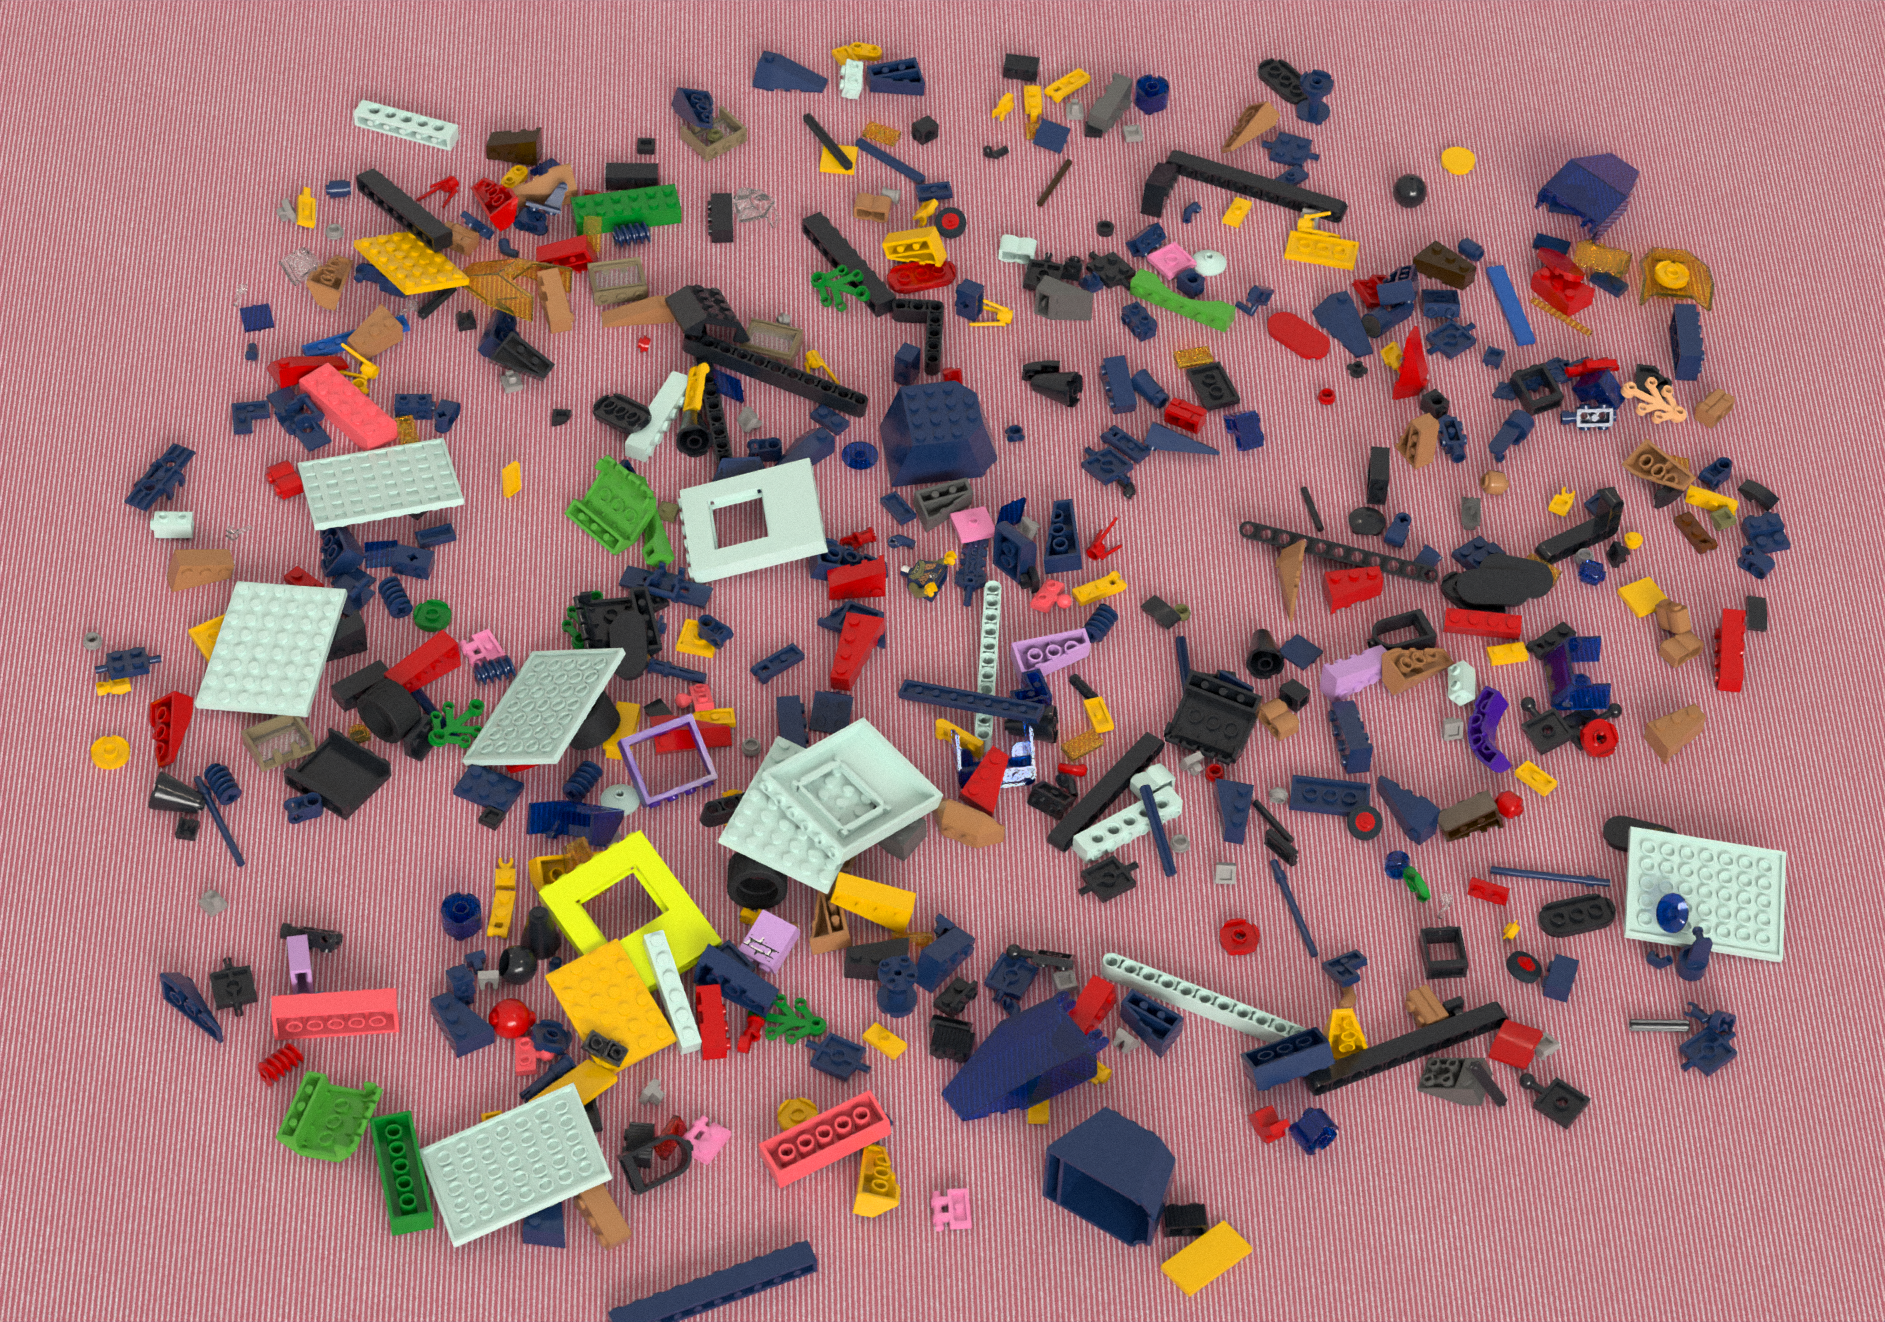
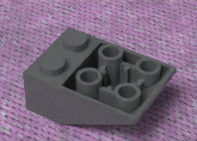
M1045 275L1036 288L1034 314L1049 320L1091 321L1094 293Z
M919 818L877 844L887 853L905 861L927 836L926 820Z
M1428 1058L1417 1090L1460 1105L1481 1106L1486 1091L1469 1070L1470 1063L1472 1061H1479L1491 1078L1493 1073L1485 1058Z

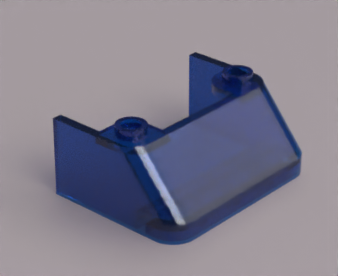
M1601 636L1568 637L1543 659L1544 676L1552 708L1555 707L1556 710L1609 709L1611 683L1591 684V680L1587 675L1581 673L1574 674L1572 662H1599Z
M1024 722L1025 741L1016 742L1011 747V758L1008 759L1001 788L1028 786L1036 780L1033 727L1029 722ZM953 729L951 730L953 761L958 784L963 789L982 761L973 762V755L970 750L960 748L959 734Z
M570 800L531 802L528 806L526 834H546L545 837L557 839L558 835H567L589 839L588 845L606 847V844L611 843L622 823L625 810Z

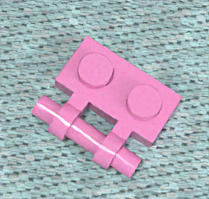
M489 629L471 635L472 642L467 643L466 640L460 642L461 651L469 658V663L472 667L474 663H478L481 666L482 661H486L488 664L489 659H493L496 663V657H500L503 660V656L506 655ZM478 650L480 653L475 655L474 651Z
M702 1115L699 1120L693 1122L690 1131L684 1133L682 1138L684 1140L689 1139L694 1148L692 1157L708 1165L731 1137V1131L715 1122L710 1127L705 1126L708 1118ZM698 1133L703 1135L699 1140L694 1139Z
M968 1188L947 1189V1196L941 1197L939 1191L932 1193L931 1207L934 1209L932 1221L936 1231L944 1230L943 1224L948 1222L950 1223V1230L971 1229ZM948 1206V1212L942 1213V1207Z

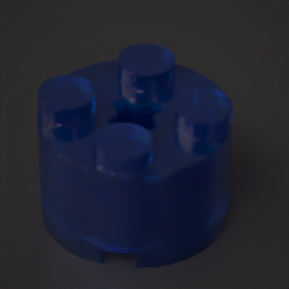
M1149 74L1137 80L1134 103L1138 109L1144 111L1146 115H1152L1168 107L1169 83L1165 78L1161 76L1156 78Z
M461 892L452 893L443 900L441 907L443 930L457 941H463L465 938L472 937L481 930L482 911L479 899L471 893L466 895L461 894Z
M1309 1107L1303 1112V1117L1298 1122H1294L1288 1130L1291 1132V1137L1307 1155L1316 1154L1314 1150L1318 1148L1323 1150L1333 1142L1337 1136L1335 1131L1339 1130V1127L1322 1108L1313 1109Z

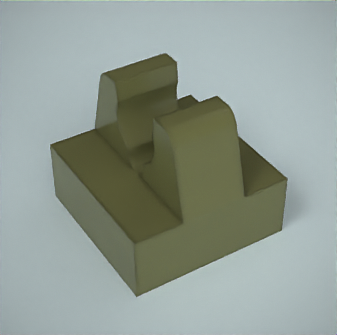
M1727 507L1712 512L1710 516L1713 526L1718 532L1735 525L1737 521Z

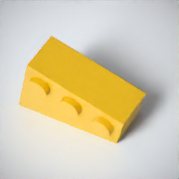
M936 226L888 233L882 243L887 259L904 262L911 260L917 261L919 264L931 263L941 267L947 257Z

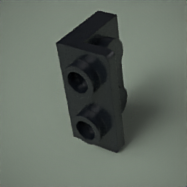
M423 714L403 740L405 755L420 762L424 760L434 747L428 741V735L433 731L431 716Z
M1042 780L1032 787L1027 804L1056 820H1061L1064 811L1074 804L1076 797Z
M958 976L933 1001V1007L948 1017L954 1018L957 1014L963 1012L970 1000L973 1001L977 997L978 982L973 980L970 984Z

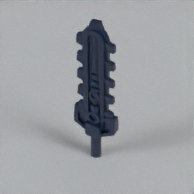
M1589 356L1573 362L1555 357L1547 361L1545 365L1556 383L1560 382L1562 384L1572 381V378H1568L1565 374V368L1573 367L1577 363H1583V360L1589 358ZM1540 375L1522 381L1527 391L1536 392L1540 386L1546 388ZM1498 382L1499 386L1492 394L1494 398L1508 399L1510 401L1516 398V394L1509 382Z
M987 539L963 543L966 545V548H962L961 554H964L965 558L960 559V564L963 565V568L959 569V571L956 570L955 584L965 591L963 602L965 607L971 605L972 593L977 589L985 587L987 573L981 568L986 567V560H983V558L987 557L988 550L984 549L989 545V540Z

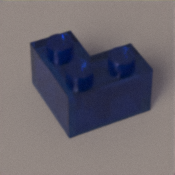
M1609 369L1581 376L1572 388L1581 403L1595 399L1598 404L1608 403L1613 408V411L1618 410L1626 399L1621 394V386Z
M1242 410L1223 416L1227 433H1234L1238 451H1247L1264 446L1263 441L1265 438L1260 430V416L1256 413V410Z
M1040 668L1022 672L1021 688L1011 690L1009 693V698L1044 704V706L1052 705L1053 696Z

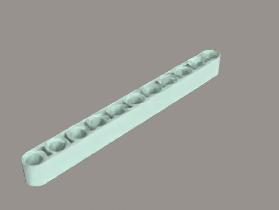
M994 580L988 581L984 588L978 692L995 695L1002 589L1001 584ZM976 713L975 737L984 741V752H987L992 746L993 716Z
M1107 953L1103 957L1101 972L1105 978L1266 1042L1272 1043L1307 1030L1302 1026L1116 953Z

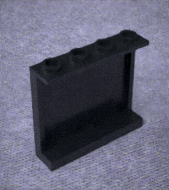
M329 727V737L295 770L291 767L285 769L284 779L286 785L303 795L311 792L320 794L324 808L347 820L392 776L391 764L385 758L375 755L370 749L360 746L355 740L345 737L340 731H335Z

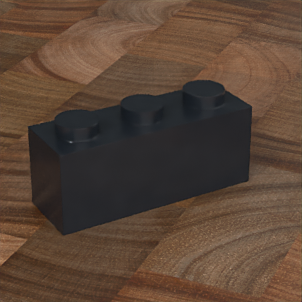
M606 163L605 189L630 190L658 186V163Z
M711 193V200L708 201V211H711V213H708V223H712V225H708V236H712V243H733L732 193Z
M379 659L331 685L332 698L344 712L356 708L357 700L379 680L383 679L384 673L389 669Z

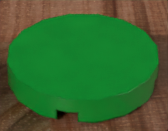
M436 599L427 600L423 604L422 602L419 603L413 613L415 625L426 632L443 630L450 624L452 618L451 609L448 605Z
M1411 865L1404 868L1402 871L1403 878L1409 890L1419 895L1416 899L1421 903L1430 900V892L1420 874Z

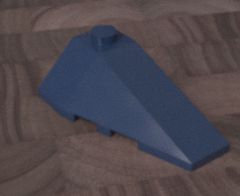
M764 50L757 64L752 87L766 91L785 89V92H790V89H798L801 92L823 93L828 79L781 54Z
M677 87L671 103L675 113L696 127L712 129V106L714 100L709 91Z
M1347 290L1330 294L1312 311L1318 325L1323 329L1326 328L1333 338L1340 340L1343 343L1342 346L1356 358L1373 354V349L1356 306Z
M1152 421L1144 443L1147 444L1146 447L1155 452L1159 449L1163 451L1209 455L1220 454L1219 450L1199 441H1194L1186 435L1178 434L1175 430Z
M824 427L810 429L794 440L774 466L810 458L811 464L814 466L835 452V437Z
M346 526L320 530V538L323 539V546L320 547L323 559L320 561L324 576L328 578L354 572L365 559L363 551Z
M826 538L828 552L810 556L809 558L810 578L827 581V570L848 564L855 566L862 564V560L867 559L869 562L878 558L866 553L863 555L853 551V547L848 546L846 548L837 544V540ZM885 562V565H886V579H887V578H888V570H887V563Z
M1380 775L1376 790L1405 835L1420 846L1436 834L1440 809L1422 795L1417 797L1413 795L1412 790H1403L1398 783Z
M162 972L159 977L163 999L221 1044L223 1042L222 1030L197 990L193 980L188 976L185 977L180 972Z

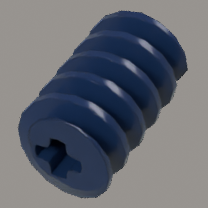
M644 221L640 223V226L637 222L634 223L633 227L631 224H627L626 228L624 225H620L619 229L617 226H613L612 236L615 248L617 243L623 247L624 242L630 246L631 241L637 245L638 240L644 244L645 238L648 243H651L649 226Z
M396 576L385 578L379 584L378 592L391 617L398 619L408 616L413 610V605L410 603L399 578Z
M1100 604L1084 627H1082L1086 629L1090 643L1102 642L1107 632L1118 621V614L1107 604Z
M504 655L503 660L500 657H496V663L493 659H489L488 664L486 661H482L481 666L478 663H474L473 674L478 687L480 681L487 685V679L493 684L494 677H497L499 681H502V675L509 679V673H512L514 678L516 677L514 664L508 655Z
M582 761L567 780V783L562 787L566 798L575 804H580L583 801L582 799H585L587 793L591 791V788L595 786V783L598 782L599 777H602V769L594 762Z
M218 763L207 767L204 777L220 804L229 805L241 796L242 790L232 777L229 768Z

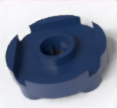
M544 1019L539 1024L535 1023L533 1025L530 1037L536 1050L563 1055L571 1044L572 1034L569 1030L566 1032L562 1028L563 1025L561 1023Z

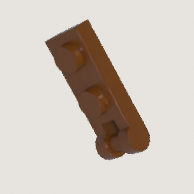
M1690 511L1674 517V524L1698 554L1701 555L1709 549L1712 551L1718 548L1717 541L1709 536Z

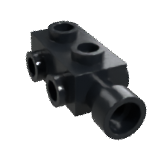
M282 923L280 930V939L307 934L309 950H312V947L320 948V951L325 953H332V950L339 948L343 941V934L334 930L306 926L295 927L289 923Z

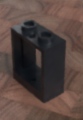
M1545 363L1533 364L1527 369H1519L1512 373L1509 384L1524 410L1530 416L1561 406L1564 395ZM1540 375L1550 395L1533 400L1522 381Z
M1371 446L1367 471V504H1386L1390 466V448Z
M1461 927L1422 928L1418 941L1426 980L1466 977L1469 965ZM1454 943L1457 959L1430 961L1427 944Z

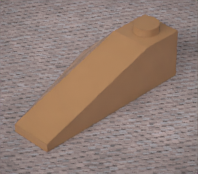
M566 163L548 169V173L540 177L536 175L533 177L534 180L529 183H521L511 188L518 197L517 207H528L525 204L526 199L544 204L560 182H565L568 185L562 206L571 204V197L578 196L571 164Z
M336 255L328 260L324 266L321 265L316 271L310 272L306 285L318 305L327 310L335 311L353 265V260Z
M670 295L651 296L601 312L603 328L675 323L674 317L665 303V298Z
M1394 648L1381 655L1382 681L1394 696L1452 666L1454 662L1444 648H1425L1424 650Z

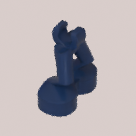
M1694 1002L1687 1003V1005L1692 1006L1691 1013L1685 1011V1016L1695 1017L1702 1024L1707 1023L1711 1029L1727 1033L1733 1029L1736 1015L1721 1010H1715L1714 1013L1708 1015L1704 1012V1009L1699 1008L1698 1004Z

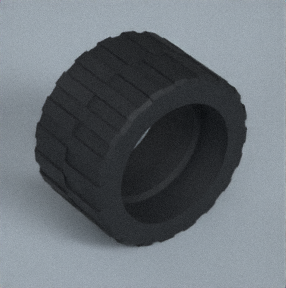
M383 678L357 700L358 714L365 726L379 739L387 743H398L421 718V711L414 697L402 685L392 679Z
M604 690L569 743L572 748L576 750L595 748L608 740L619 727L621 721L620 714Z
M739 852L732 855L728 864L727 893L730 899L737 905L752 910H765L779 905L786 898L788 891L787 875ZM751 877H762L765 879H753Z

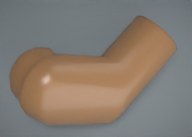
M1352 986L1341 987L1345 996L1339 1001V1006L1341 1009L1353 1007L1357 997Z

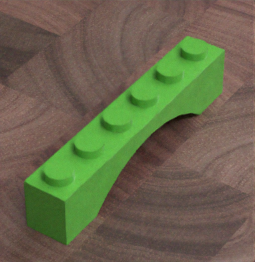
M1140 268L1131 280V295L1224 333L1235 319V306L1222 301H1198L1182 297L1168 289L1156 274Z
M630 472V474H633L642 482V485L645 484L649 487L645 477ZM656 508L655 514L644 529L645 544L642 553L646 564L659 568V562L666 563L667 567L675 557Z

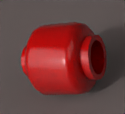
M1512 791L1500 792L1494 801L1499 813L1507 819H1513L1516 816L1520 817L1524 811L1523 799Z

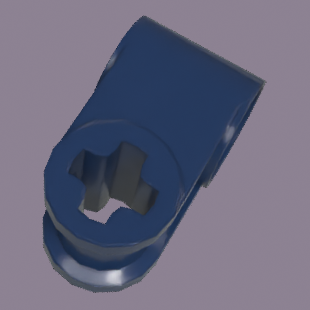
M525 207L520 210L513 222V225L518 230L537 236H543L548 232V226L545 224L547 220L546 215Z
M445 399L440 400L433 414L436 420L434 427L437 432L446 433L450 431L460 414L461 404L459 402Z
M779 438L751 439L747 442L748 457H755V454H757L762 462H777L783 455L782 442Z
M1720 457L1711 465L1705 467L1700 472L1698 479L1706 482L1710 489L1715 490L1730 478L1733 463L1727 457Z
M1402 512L1395 516L1386 532L1384 543L1402 549L1409 534V526L1411 524V516Z
M1750 545L1742 547L1741 557L1737 560V564L1741 569L1746 570L1758 579H1764L1775 567V562L1770 556L1765 555Z
M705 614L699 617L697 634L714 648L721 649L727 640L733 638L734 633L731 628L713 616Z
M316 792L289 798L283 804L284 809L288 812V821L291 824H298L302 821L318 818L324 812L322 798Z

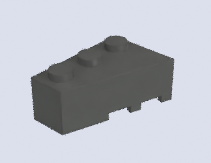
M966 477L915 491L913 505L925 532H929L949 519L950 513L959 512L971 505L973 490Z

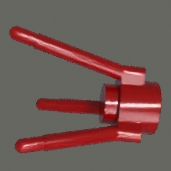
M450 175L430 185V188L434 189L421 195L416 201H420L442 189L443 192L450 193L442 205L444 209L452 197L458 193L456 188L459 187V182L454 176Z
M1117 517L1112 520L1104 532L1100 529L1095 536L1093 542L1086 550L1090 559L1097 561L1100 558L1103 561L1108 555L1122 548V544H1119L1105 552V545L1102 543L1118 520Z

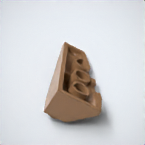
M1269 101L1248 105L1237 120L1239 124L1233 127L1232 132L1234 134L1227 138L1221 152H1231L1269 128L1274 127L1281 115Z
M1647 438L1621 464L1634 476L1682 491L1696 479L1695 475Z
M1304 540L1283 549L1281 557L1276 559L1275 568H1279L1278 579L1289 621H1293L1306 544Z

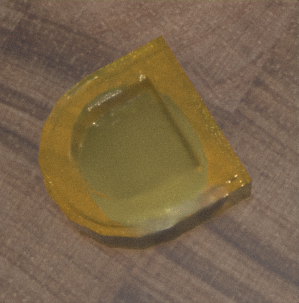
M356 724L349 728L348 735L350 740H355L358 744L371 740L370 733L364 725Z

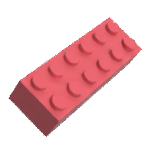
M329 363L299 379L300 395L308 393L311 397L310 400L318 410L322 411L330 422L363 451L380 449L398 438L397 423Z
M396 988L271 996L275 1041L399 1032V1009Z
M868 1090L758 1144L760 1157L780 1189L890 1135V1120L871 1090Z

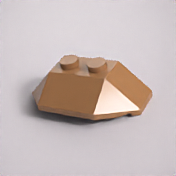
M941 799L938 808L932 811L940 833L966 846L977 849L1001 843L1005 839V826L998 824L996 820L986 813L954 800Z

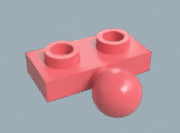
M1047 578L1030 602V607L1048 613L1055 602L1060 608L1066 609L1070 607L1072 599L1068 594H1062L1065 589L1064 583Z
M708 684L690 686V696L686 693H679L675 697V704L679 708H686L689 703H692L695 712L714 709V702Z
M530 1036L515 1038L516 1075L537 1074V1059L540 1058L542 1061L548 1062L554 1058L555 1053L536 1050L533 1047L534 1043Z

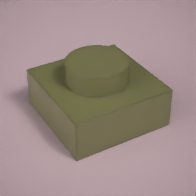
M662 501L658 508L660 519L671 523L675 522L680 511L678 504Z

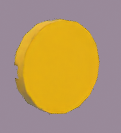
M1463 147L1448 148L1442 153L1441 157L1442 167L1456 175L1469 173L1471 169H1474L1476 161L1474 154Z
M1671 261L1658 263L1654 271V277L1660 284L1674 289L1686 286L1690 275L1685 266L1678 262L1675 264L1671 263Z
M117 735L101 737L91 746L92 761L97 767L112 770L120 768L130 758L131 751L128 742Z
M797 1097V1099L792 1100L791 1098L787 1099L780 1105L777 1111V1122L780 1128L786 1131L817 1116V1107L812 1101L803 1097Z

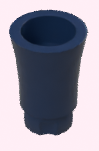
M1147 369L1138 371L1131 378L1134 391L1155 408L1161 409L1169 401L1168 394L1152 378Z

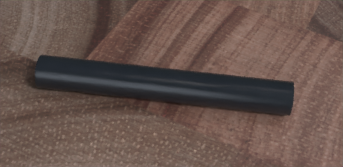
M1302 487L1300 491L1318 532H1322L1324 527L1308 488Z
M1255 800L1252 803L1254 808L1289 844L1294 841V838L1259 800Z

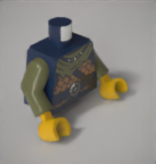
M950 550L943 558L938 560H918L913 568L904 565L900 575L907 578V589L915 598H924L929 602H933L947 580L948 564L953 566L957 555L954 551Z

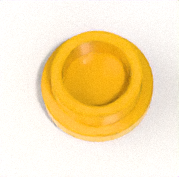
M1628 532L1624 537V542L1628 548L1637 549L1642 545L1643 537L1637 532Z

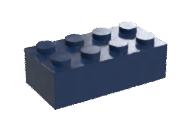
M1674 304L1669 333L1675 380L1697 381L1698 374H1701L1702 371L1701 361H1704L1705 351L1701 349L1703 347V337H1700L1701 325H1698L1700 312H1697L1696 304Z
M1317 1027L1240 1054L1245 1074L1258 1091L1269 1090L1272 1086L1288 1083L1291 1079L1307 1076L1310 1072L1323 1070L1335 1064L1330 1042Z

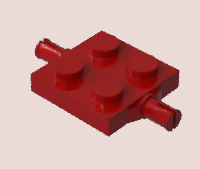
M1602 357L1598 360L1587 358L1583 360V363L1574 364L1573 367H1566L1564 371L1568 378L1598 376L1605 372L1619 371V365L1616 359H1609L1608 357Z

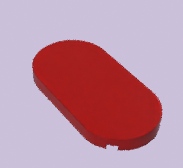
M1539 248L1537 257L1554 274H1561L1563 278L1573 282L1584 280L1586 274L1568 256L1552 249Z
M949 260L948 262L944 261L941 267L931 263L919 264L917 261L897 265L887 274V285L891 290L900 294H910L948 286L956 278V267Z
M1278 312L1268 319V334L1300 357L1311 360V358L1318 360L1324 358L1329 353L1330 341L1328 337L1297 315L1289 312Z

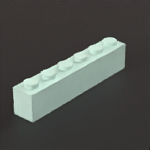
M676 371L671 372L648 407L652 415L650 423L644 429L631 433L625 442V456L646 462L649 456L653 455L656 445L661 443L664 433L670 429L671 422L676 420L681 407H684L688 375Z
M664 930L646 934L643 937V946L672 1031L677 1038L676 1043L680 1054L683 1055L700 1050L702 1041Z

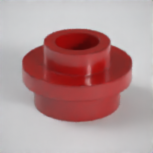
M647 335L639 338L637 348H640L641 353L648 351L651 338H647Z
M1324 388L1318 393L1317 399L1321 404L1331 405L1335 402L1336 395L1332 389Z
M1211 764L1205 770V777L1210 782H1215V778H1224V770L1218 764Z

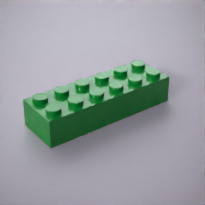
M675 184L571 197V213L577 236L610 233L613 230V226H617L619 229L620 225H624L626 228L627 224H631L633 227L636 222L640 226L642 221L649 227L681 223V205Z
M411 1110L370 1118L371 1135L392 1236L434 1228L433 1212Z

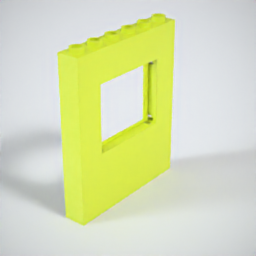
M641 830L636 833H629L621 842L613 843L605 852L595 854L587 863L577 865L574 871L569 874H562L551 885H544L539 891V901L549 911L552 919L581 957L608 943L581 904L631 873H634L663 914L619 942L648 991L652 993L658 987L643 946L644 935L664 930L679 975L697 964L708 944L717 948L722 945V940Z

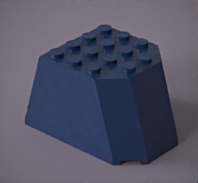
M957 381L900 386L879 427L891 487L953 481L966 477L967 479L983 477L988 468L995 464L998 459L992 431L977 393Z
M1104 1107L1046 1148L1042 1196L1130 1247H1135L1137 1244L1151 1246L1173 1184L1176 1159L1161 1138L1153 1131L1146 1130L1135 1121L1123 1117L1119 1112Z

